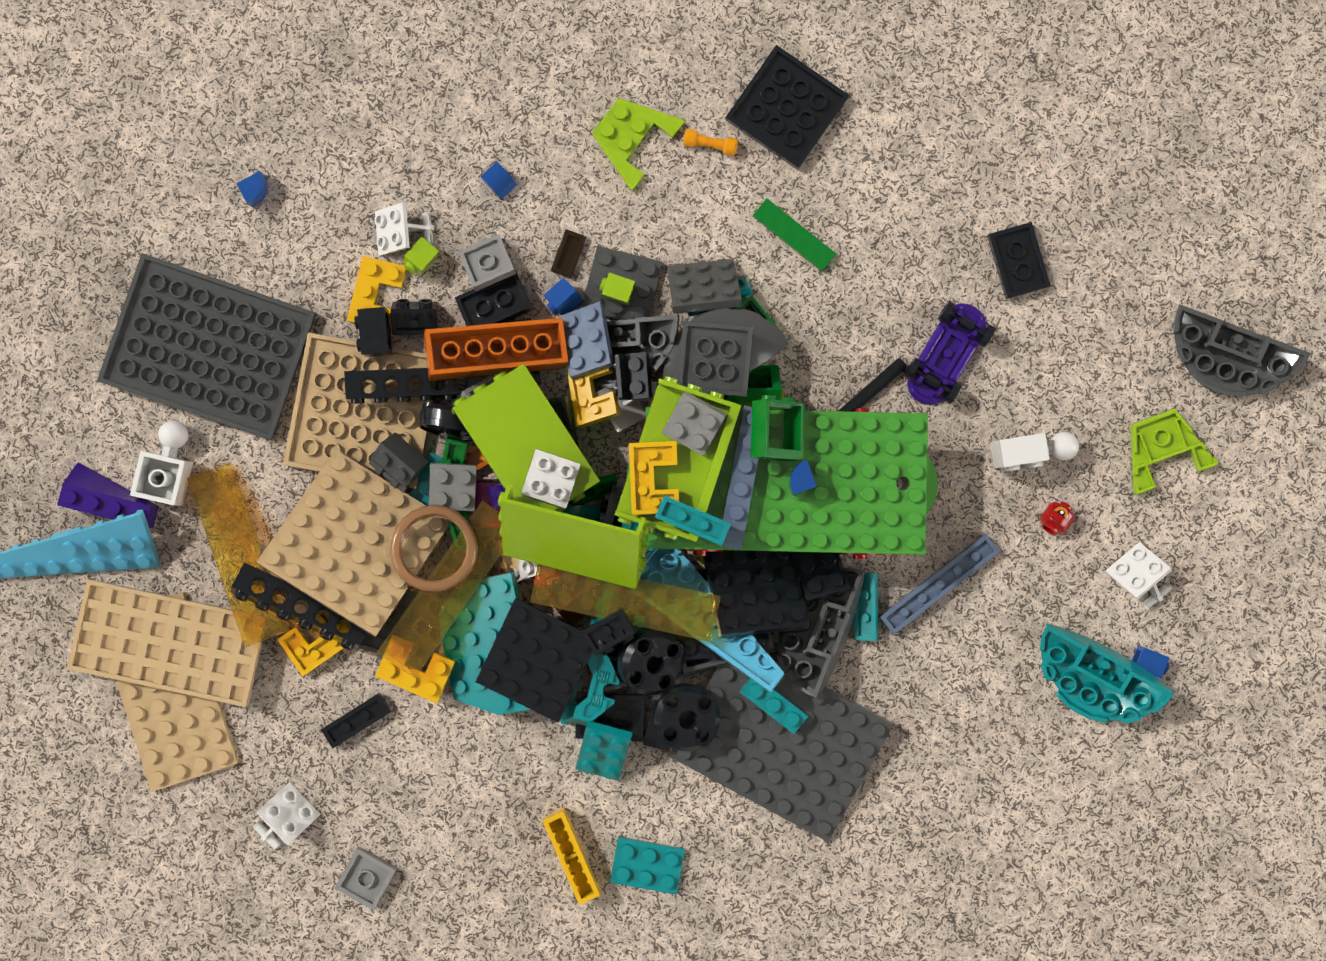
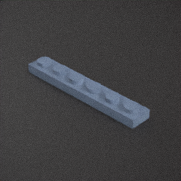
M745 405L743 407L723 520L731 523V527L722 547L742 550L758 459L750 458L752 407Z
M983 534L882 613L879 618L890 632L895 635L1000 552L987 534Z

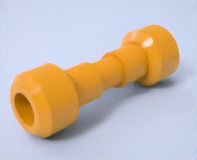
M688 128L685 131L683 144L694 148L696 145L708 146L723 151L724 155L734 156L738 140L727 137L725 140L709 138L706 135L698 134L697 130Z

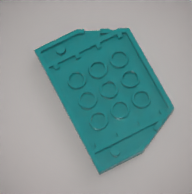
M515 572L472 580L437 610L444 654L446 657L456 660L449 677L454 700L496 715L531 710L475 682L515 598L520 599Z

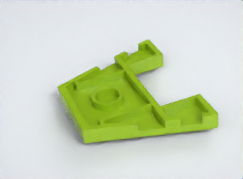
M618 98L594 129L592 135L628 188L633 191L644 177V173L627 161L654 125L673 139L685 121Z
M1175 408L1130 424L1134 495L1156 488L1148 465L1189 450L1196 471H1202L1219 464L1217 459L1212 457L1207 451L1204 443L1200 442L1194 435L1191 427Z

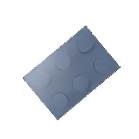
M600 301L560 316V318H563L570 378L575 380L613 366L614 361L604 305Z

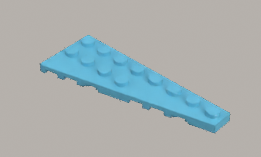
M137 510L135 514L128 516L122 514L114 520L107 522L101 520L93 526L84 528L80 526L52 534L47 539L40 540L38 538L32 540L29 544L22 546L17 544L12 546L11 549L0 551V578L158 568L160 561L144 511Z
M654 548L653 551H649L645 556V559H647L646 565L649 566L648 570L641 575L636 589L626 588L762 688L772 693L785 675L770 655L765 652L753 635L719 637L708 582L705 581L693 564L683 555L682 551Z

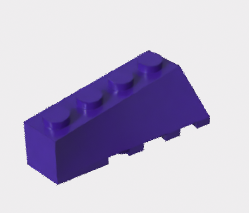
M79 462L63 482L57 503L58 506L112 520L122 514L128 516L135 514L137 510H143L149 528H154L159 506L144 498L131 496L130 490Z

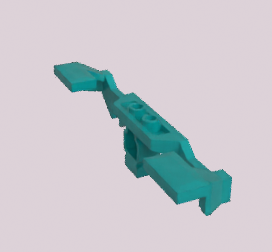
M615 515L614 526L633 531L637 530L639 523L633 521L632 525L619 522V516ZM647 548V550H649V551H653V549H654V548ZM646 565L644 572H642V574L648 570V565ZM605 581L602 597H597L594 610L598 611L596 620L592 619L590 625L623 608L632 625H636L638 629L643 628L645 621L643 614L634 613L633 615L630 609L620 606H613L610 609L615 587L625 588V586ZM592 652L588 665L593 675L587 697L577 705L574 704L580 683L579 680L560 719L561 724L569 725V722L586 726L588 721H593L614 704L615 699L603 695L605 685H619L620 682L607 654L603 655L600 653L595 656Z

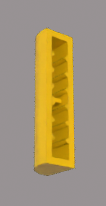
M565 807L547 815L542 820L578 904L581 905L600 896V887Z

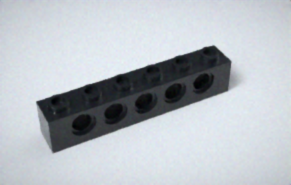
M428 368L344 371L346 400H351V404H363L365 399H374V403H386L388 398H397V402L411 401V397H420V401L434 400V396H443V400L457 399V395H461L465 389L484 380V376L464 378L466 380V387L464 389L456 388L454 384L455 379L442 380L444 382L443 389L435 390L431 385L432 381H429ZM411 379L420 381L421 389L419 391L410 390L408 383ZM388 380H395L398 383V390L396 392L386 390L385 383ZM365 381H372L375 384L374 392L365 393L362 390V384Z
M245 562L231 586L230 592L233 593L234 598L246 602V600L255 603L256 608L267 612L270 610L275 612L279 619L287 622L292 620L298 623L297 626L303 630L311 631L312 629L318 632L319 636L325 640H336L341 643V647L347 650H358L367 633L284 580ZM261 585L264 588V592L256 594L252 591L251 587ZM282 595L285 598V602L278 604L274 602L273 596ZM302 604L306 607L307 611L303 614L297 613L294 606ZM324 614L328 622L319 623L316 620V615ZM337 625H347L349 632H339Z

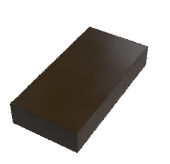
M565 229L550 271L572 279L587 236Z

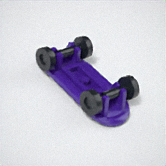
M950 300L946 303L937 318L940 322L919 358L915 357L906 369L903 377L908 379V391L917 402L932 405L944 400L946 403L951 404L962 387L961 384L957 383V380L978 345L985 347L992 338L996 328L992 325L986 328L983 314L970 304L960 303L955 305Z

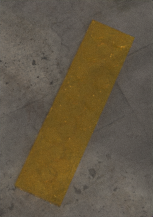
M227 463L187 478L244 646L248 647L290 631L288 622L279 619L276 616L277 613L270 610L267 612L255 607V603L248 600L246 602L234 598L233 593L230 592L231 586L244 562L270 574L268 570L256 563L263 551L232 464ZM261 585L251 587L252 591L256 594L264 592V588ZM273 596L274 602L281 604L279 596Z
M484 501L479 504L468 520L475 531L478 543L477 560L470 574L456 587L446 591L427 592L420 590L377 651L378 654L413 678H416L479 585L503 553L502 536H499L501 521H499L500 512ZM462 531L427 580L445 579L453 575L461 567L467 549Z
M538 564L530 602L604 618L623 608L632 625L711 642L721 596L641 578L636 589Z

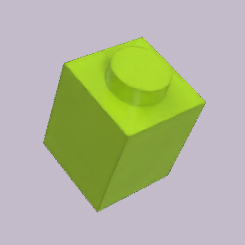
M420 237L403 258L404 267L411 274L414 275L416 273L421 277L437 258L439 251L423 237Z
M609 273L607 278L603 277L599 290L603 291V298L628 306L635 287V281Z

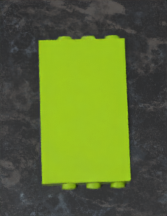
M524 364L508 374L505 371L501 372L493 378L495 382L488 386L485 383L473 390L475 394L471 397L466 398V396H463L454 402L455 407L451 410L452 413L458 416L505 490L508 484L513 485L514 501L558 512L565 510V508L521 494L536 449L580 464L569 501L572 500L573 503H576L585 497L584 491L600 481Z
M665 376L664 380L659 378L639 443L675 441L664 435L662 431L684 391L726 413L704 456L677 442L678 465L654 466L655 490L679 489V502L706 513L741 405L724 400V395L711 391L709 395L701 392V387L688 384L685 387L678 384L679 380ZM629 471L617 510L614 514L619 516L618 521L632 525L633 521L639 523L641 517L646 518L645 528H648L649 532L654 533L655 529L664 531V537L677 540L678 536L697 542V535L655 518L656 514L632 515Z
M508 484L505 492L500 493L498 499V506H501L499 521H501L499 536H502L503 555L636 589L647 562L645 555L648 548L646 541L649 529L645 528L646 518L641 517L637 530L633 531L514 501L512 484Z

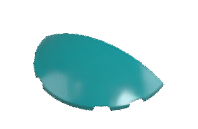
M1050 624L1046 625L1040 642L1041 668L1046 681L1053 680L1058 688V692L1055 695L1076 713L1103 723H1107L1109 720L1130 723L1141 720L1143 716L1151 712L1156 713L1173 696L1174 691L1166 684L1115 650L1073 631Z

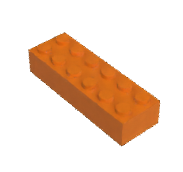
M563 318L425 329L424 331L429 381L498 375L503 371L508 374L522 364L526 366L529 372L565 369L568 364Z

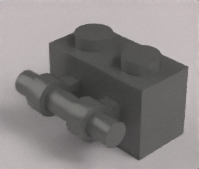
M396 432L380 443L371 456L372 460L369 462L375 468L374 472L379 476H384L394 489L397 487L402 493L409 488L408 485L421 475L429 463L427 459Z

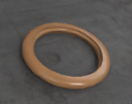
M423 506L410 512L396 526L391 538V560L396 572L410 586L427 592L446 591L464 581L472 571L477 560V536L469 521L458 511L446 506ZM433 516L446 518L456 524L463 532L467 548L463 564L457 572L450 577L436 581L425 580L416 576L406 566L402 556V543L409 528L417 521Z

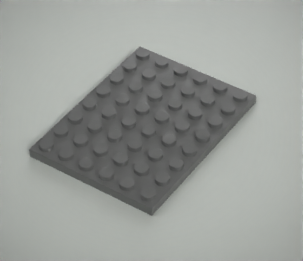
M141 253L97 381L273 440L306 345L307 334L311 331L317 313Z
M773 659V660L775 661V663L781 668V666L779 665V662H778L777 660ZM730 663L716 667L705 688L717 702L720 711V724L713 741L708 746L694 751H679L672 748L669 757L829 842L892 729L893 723L827 687H824L817 699L811 697L797 688L788 675L784 673L785 675L775 689L808 714L807 719L793 734L740 693V689L749 677ZM701 698L698 705L701 707L707 705L709 698ZM699 730L696 737H705L707 730Z

